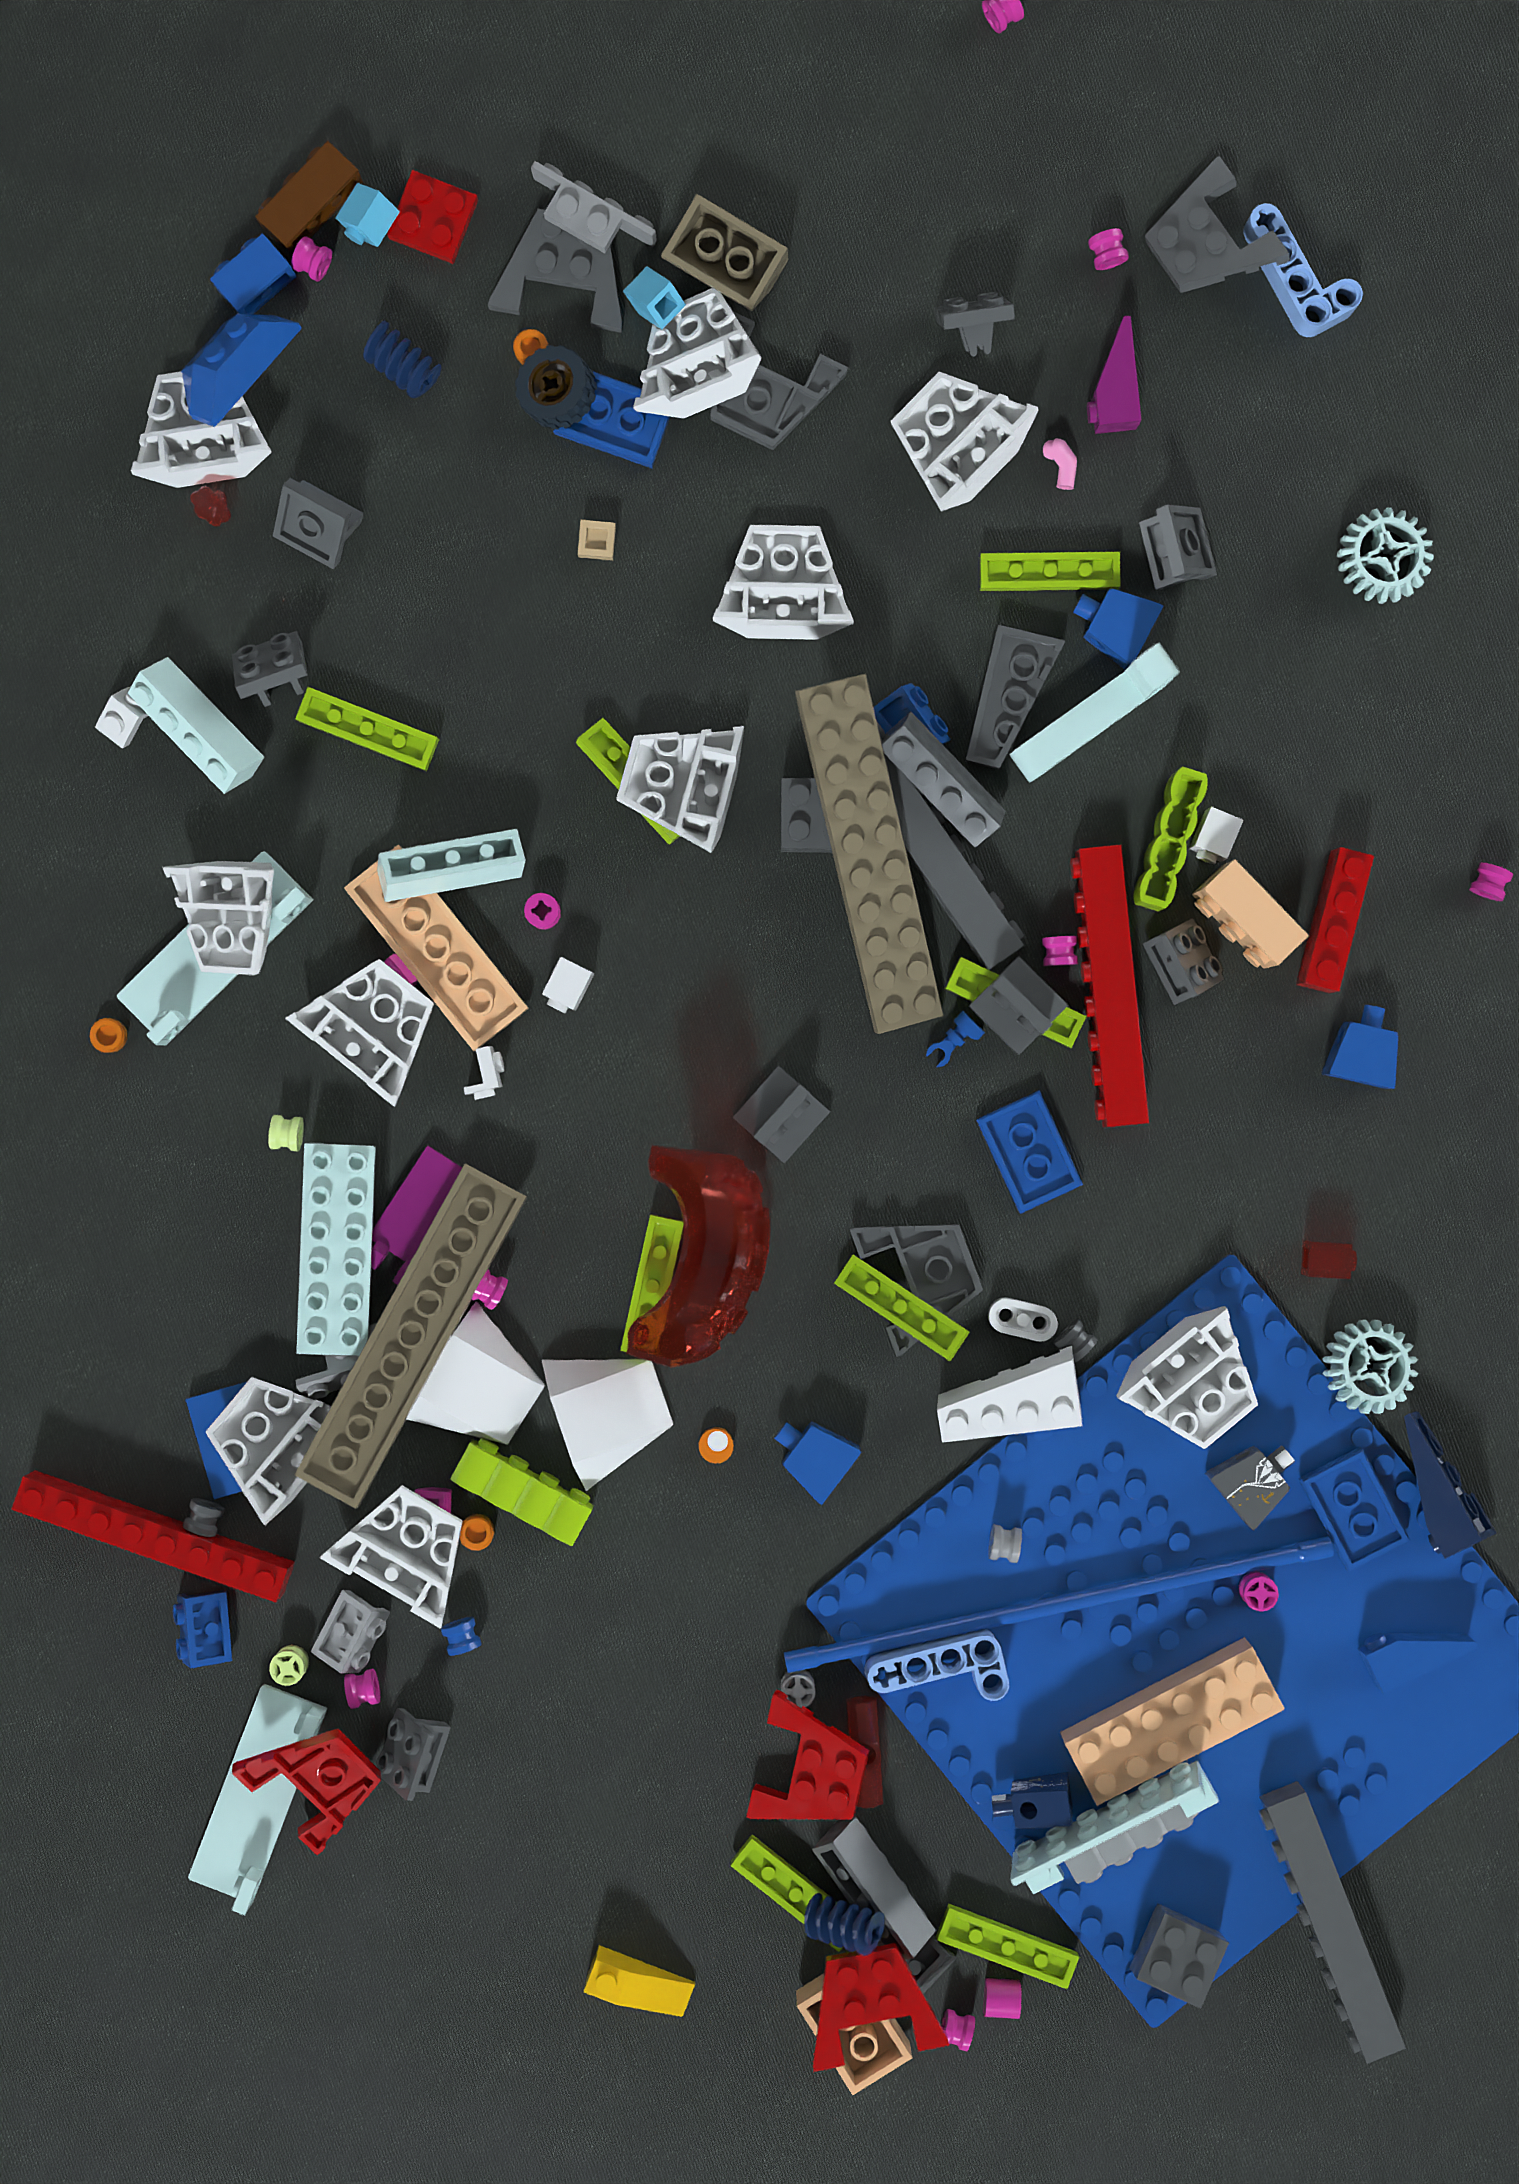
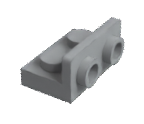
M342 1590L311 1653L339 1673H359L367 1665L370 1659V1651L377 1638L384 1632L386 1620L390 1612L385 1608H374L350 1590Z

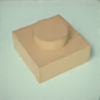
M581 520L578 557L613 560L616 524Z

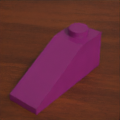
M1131 316L1123 317L1091 399L1092 402L1087 403L1088 422L1094 423L1095 434L1136 430L1141 422Z

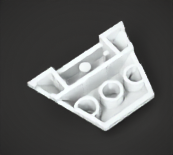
M711 288L684 300L686 306L662 330L654 324L652 325L647 351L650 354L647 369L641 372L640 377L643 387L640 397L635 398L633 407L637 412L686 418L746 392L761 357L720 292Z
M182 371L157 375L147 411L149 415L145 433L140 436L139 443L141 447L137 462H133L131 472L133 475L179 488L246 477L271 453V450L243 396L217 426L213 427L194 420L189 415Z
M938 372L890 422L940 511L970 502L1015 456L1039 410L1038 407L1027 404V406L1009 400L1006 395L1000 393L994 395L978 389V386Z
M750 525L737 556L732 575L724 588V594L719 607L716 608L713 621L746 638L817 640L853 624L851 612L848 611L845 603L843 590L836 578L833 562L820 526Z
M744 726L733 727L732 731L711 732V729H706L698 734L679 735L678 732L634 736L617 794V801L712 853L721 837L735 785Z
M215 861L163 867L166 878L172 877L179 896L174 898L176 905L184 909L190 925L186 932L201 972L259 974L264 961L270 931L272 879L274 872L271 863Z
M378 959L343 981L336 988L313 1000L314 1002L285 1019L311 1040L317 1042L395 1107L434 1003L383 961Z
M476 1301L449 1339L407 1420L508 1445L545 1385Z
M1225 1306L1185 1317L1131 1362L1116 1395L1120 1400L1131 1404L1147 1416L1153 1417L1203 1449H1206L1258 1405L1247 1368L1243 1365L1237 1337L1234 1336L1231 1328L1230 1315Z
M542 1359L549 1396L572 1464L586 1491L673 1426L652 1359Z
M251 1377L207 1429L206 1434L265 1526L292 1502L307 1483L294 1474L331 1406L322 1401L307 1398L293 1393V1391Z
M401 1486L322 1554L320 1558L348 1575L355 1572L413 1606L410 1610L411 1612L441 1628L463 1521L408 1488Z

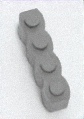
M1169 1772L1166 1773V1774H1164V1775H1162V1776H1160V1777H1158V1778H1156V1779L1159 1780V1779H1161V1778H1163V1777L1169 1775ZM1178 1804L1064 1862L1077 1884L1083 1881L1091 1883L1102 1876V1870L1107 1866L1113 1864L1116 1866L1123 1865L1132 1859L1133 1853L1137 1849L1144 1846L1148 1849L1161 1843L1164 1838L1163 1835L1168 1831L1174 1829L1181 1831L1188 1828L1194 1822L1193 1818L1198 1813L1187 1818L1181 1805Z

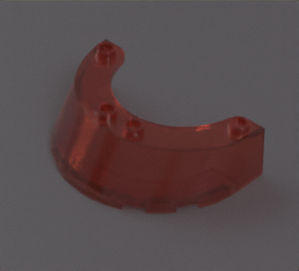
M651 1145L648 1159L650 1176L654 1180L668 1186L679 1202L684 1225L683 1246L676 1273L665 1294L654 1307L638 1317L630 1326L626 1354L670 1368L698 1362L721 1348L719 1342L728 1333L735 1334L746 1318L748 1311L745 1309V1306L752 1291L758 1293L767 1263L770 1219L769 1209L762 1205L760 1196L764 1190L756 1173L747 1169L742 1159L719 1152Z

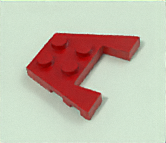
M776 1689L772 1696L767 1724L801 1734L790 1789L787 1794L755 1784L752 1789L746 1817L750 1819L852 1820L856 1812L870 1750L833 1725L828 1727L813 1717L814 1713L804 1706L800 1708L787 1699V1694Z
M339 1729L273 1749L232 1764V1774L251 1793L278 1775L283 1774L321 1811L298 1827V1838L316 1855L325 1849L326 1841L331 1835H336L343 1827V1821L352 1810L356 1811L381 1781V1771Z
M896 1943L877 1946L870 1955L866 1956L857 1953V1951L826 1956L813 2055L814 2072L845 2066L839 2029L910 2015L918 2052L949 2046L948 2036L944 2028L940 2025L930 2003L923 1995L917 1980Z

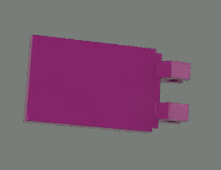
M430 1146L425 1148L372 1231V1241L376 1243L372 1247V1269H378L387 1254L391 1252L405 1261L392 1281L397 1285L400 1283L462 1170V1166Z

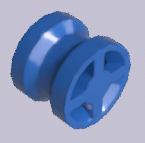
M474 1617L461 1618L440 1628L442 1635L447 1637L449 1643L446 1648L449 1656L466 1653L481 1646V1639L474 1632L476 1624Z

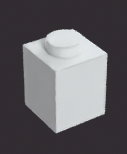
M1214 807L1208 808L1203 814L1189 849L1197 852L1196 857L1210 864L1226 860L1243 820Z
M560 957L542 993L549 997L547 1005L563 1013H566L568 1008L576 1011L594 973Z

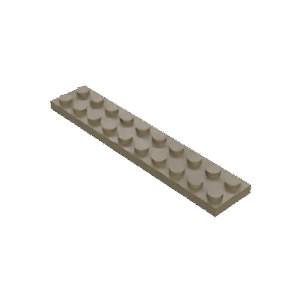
M866 674L795 691L874 1032L881 1034L943 1016Z
M464 1164L297 1468L295 1476L354 1508L359 1507L449 1339L471 1302L479 1283L489 1269L525 1203L527 1196Z

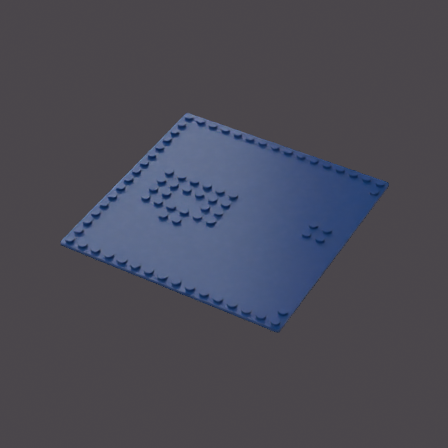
M1234 1255L1225 1256L1077 1377L1082 1426L1006 1435L818 1588L806 1600L807 1607L838 1643L1287 1547L1298 1542L1325 1537L1328 1534L1298 1478L1358 1447L1363 1448L1411 1540L1391 1552L1348 1572L1332 1544L1333 1557L1260 1570L1258 1572L1264 1573L1276 1584L1279 1592L1277 1603L1268 1611L1260 1612L1253 1610L1243 1601L1239 1594V1583L1246 1574L989 1628L987 1630L995 1636L1001 1647L1009 1680L1007 1694L997 1701L987 1700L980 1694L973 1681L971 1671L888 1693L877 1692L1013 1858V1853L1020 1844L1028 1840L1035 1842L1045 1837L1046 1833L1053 1827L1018 1829L1015 1827L1014 1815L994 1817L992 1796L1011 1794L1012 1781L1068 1772L1073 1802L1072 1823L1077 1821V1817L1087 1810L1094 1809L1097 1811L1107 1806L1108 1801L1098 1806L1096 1805L1060 1734L1061 1731L1244 1637L1247 1639L1256 1652L1285 1710L1184 1761L1188 1764L1195 1761L1199 1762L1215 1790L1219 1802L1198 1812V1815L1193 1818L1194 1822L1188 1828L1181 1831H1176L1175 1829L1168 1831L1163 1835L1162 1842L1155 1847L1147 1849L1144 1846L1137 1849L1133 1853L1132 1859L1120 1866L1115 1864L1107 1866L1102 1870V1876L1091 1883L1083 1881L1077 1884L1066 1863L1062 1862L1059 1866L1064 1873V1879L1040 1891L1144 2020L1153 2028L1161 2025L1187 2003L1137 1980L1129 1968L1157 1903L1219 1931L1229 1942L1213 1981L1298 1913L1296 1906L1301 1903L1297 1893L1292 1895L1285 1882L1283 1874L1288 1873V1869L1284 1861L1278 1862L1271 1846V1842L1276 1839L1272 1829L1267 1831L1260 1818L1258 1810L1263 1809V1805L1259 1796L1298 1781L1307 1793L1339 1878H1341L1519 1733V1603L1472 1546L1444 1559L1442 1553L1438 1554L1435 1552L1428 1539L1430 1532L1426 1526L1417 1478L1365 1414L1359 1412L1358 1407L1356 1409H1348L1346 1407L1347 1400L1338 1401L1335 1399L1339 1389L1330 1390L1327 1387L1333 1381L1332 1376L1327 1377L1323 1374L1328 1369ZM1225 1306L1228 1309L1231 1328L1234 1336L1237 1337L1243 1365L1247 1368L1258 1405L1206 1449H1203L1153 1417L1147 1416L1131 1404L1120 1400L1116 1395L1131 1362L1185 1317ZM1282 1445L1295 1460L1291 1466L1280 1474L1289 1485L1290 1490L1260 1525L1252 1530L1244 1523L1205 1473L1251 1446L1258 1448L1267 1457ZM993 1524L1001 1525L1005 1530H1011L1014 1527L1022 1529L1021 1550L1017 1563H1011L1007 1558L1002 1557L997 1560L989 1559V1540ZM1378 1633H1383L1384 1635L1387 1633L1467 1634L1476 1641L1479 1647L1385 1694L1375 1686L1357 1649L1365 1644L1364 1641L1368 1637ZM988 1640L978 1642L974 1649L975 1653H987L990 1650L991 1642ZM955 1649L945 1650L941 1655V1661L944 1663L953 1662L958 1655V1651ZM886 1651L862 1655L850 1659L867 1679L865 1675V1664L867 1660L875 1654H879ZM919 1657L911 1659L907 1664V1669L912 1672L920 1670L924 1665V1660ZM898 1662L894 1663L898 1676L903 1675ZM884 1667L878 1668L877 1676L879 1679L886 1678ZM990 1674L986 1676L983 1681V1687L992 1688L996 1686L999 1682V1675ZM1170 1768V1769H1168V1770H1166V1771H1164V1772H1162V1773L1156 1775V1776L1153 1777V1778H1158V1777H1160V1776H1162V1775H1164V1774L1170 1772V1770H1171L1172 1768ZM1139 1784V1785H1137V1786H1135V1787H1133V1788H1131V1789H1129V1790H1127V1791H1125V1792H1123V1793L1126 1794V1796H1127V1795H1129L1130 1793H1132V1792H1134V1791H1137V1790H1138V1787H1139L1141 1784Z

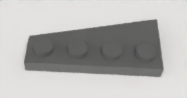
M1002 625L997 626L965 762L999 770L1066 642L1065 640Z

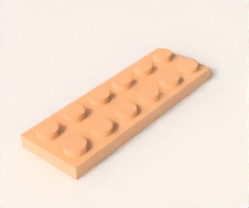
M397 845L391 851L399 850L402 848L400 845ZM378 861L345 886L344 889L416 977L417 981L471 1049L476 1051V1049L483 1046L527 1011L529 1007L438 893L385 902L377 872Z

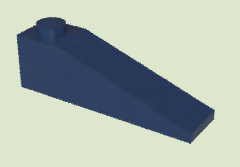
M1413 1412L1404 1416L1426 1526L1430 1532L1428 1539L1435 1552L1438 1554L1442 1553L1444 1559L1497 1534L1473 1492L1467 1494L1460 1487L1461 1474L1455 1466H1452L1448 1461L1444 1462L1440 1457L1444 1454L1442 1446L1420 1413Z

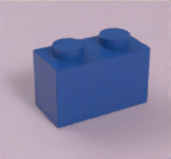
M262 233L258 238H251L241 247L240 253L231 261L227 260L221 263L214 271V276L210 280L238 314H254L297 276L290 264Z

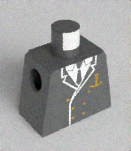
M1282 1445L1267 1457L1258 1448L1251 1446L1208 1470L1205 1474L1244 1523L1254 1530L1290 1490L1289 1485L1280 1474L1291 1466L1295 1460Z

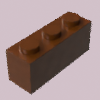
M327 141L322 147H316L310 152L306 159V164L298 172L291 173L284 180L282 189L274 197L267 198L261 204L255 217L262 229L292 257L299 241L305 236L311 238L344 204L356 184H363L362 177L358 169Z

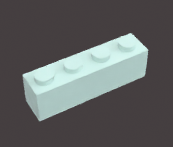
M168 657L138 673L127 694L224 794L253 776L264 756Z
M513 829L379 853L377 872L384 900L388 902L520 878L523 873L525 857L518 831Z

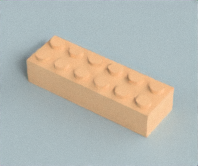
M1244 1637L1061 1731L1060 1734L1098 1806L1285 1710L1256 1652Z

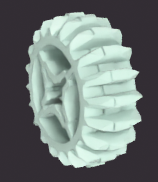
M1386 508L1382 515L1378 509H1373L1369 517L1362 514L1357 518V524L1351 523L1346 530L1349 535H1344L1340 539V543L1346 548L1340 549L1337 552V557L1346 561L1338 566V570L1349 571V575L1344 579V583L1348 584L1354 580L1357 584L1353 588L1354 594H1358L1362 589L1366 590L1365 601H1370L1377 594V600L1380 604L1385 603L1388 596L1392 602H1398L1401 599V594L1409 597L1414 593L1413 587H1421L1424 584L1421 576H1427L1431 571L1424 563L1431 562L1434 555L1424 552V550L1431 547L1433 541L1422 540L1421 537L1427 532V528L1423 527L1417 531L1413 526L1417 524L1418 519L1413 517L1410 521L1406 522V512L1403 510L1395 517L1392 508ZM1372 532L1374 538L1371 541L1372 550L1360 557L1361 542L1367 533ZM1390 532L1398 535L1405 543L1396 542L1392 539ZM1381 551L1383 554H1396L1390 560L1387 557H1375ZM1410 555L1409 569L1405 577L1399 580L1397 572L1400 571L1399 560ZM1371 568L1377 571L1381 580L1371 576L1366 569Z
M1358 1320L1356 1326L1353 1323L1345 1325V1333L1340 1331L1334 1334L1337 1343H1328L1326 1346L1333 1353L1332 1356H1325L1322 1359L1325 1363H1331V1369L1323 1372L1324 1376L1333 1377V1381L1327 1387L1330 1390L1339 1389L1335 1399L1338 1401L1347 1400L1346 1407L1348 1409H1356L1358 1407L1359 1412L1363 1414H1368L1371 1410L1374 1414H1380L1384 1412V1407L1387 1410L1395 1409L1396 1401L1404 1402L1407 1399L1403 1390L1415 1388L1408 1381L1409 1377H1416L1418 1375L1415 1370H1410V1364L1416 1363L1418 1359L1416 1357H1408L1407 1354L1411 1351L1413 1345L1410 1343L1401 1344L1405 1334L1402 1332L1394 1333V1326L1391 1324H1385L1382 1327L1380 1320H1371L1370 1324L1367 1320ZM1370 1338L1379 1342L1387 1352L1376 1353L1372 1346H1368L1365 1339ZM1352 1354L1353 1363L1348 1369L1349 1357ZM1368 1361H1377L1373 1364V1369H1370L1372 1372L1362 1373L1367 1370V1365L1370 1364ZM1392 1365L1391 1376L1389 1379L1388 1369ZM1364 1380L1368 1387L1373 1388L1375 1394L1368 1395L1362 1392L1353 1382Z

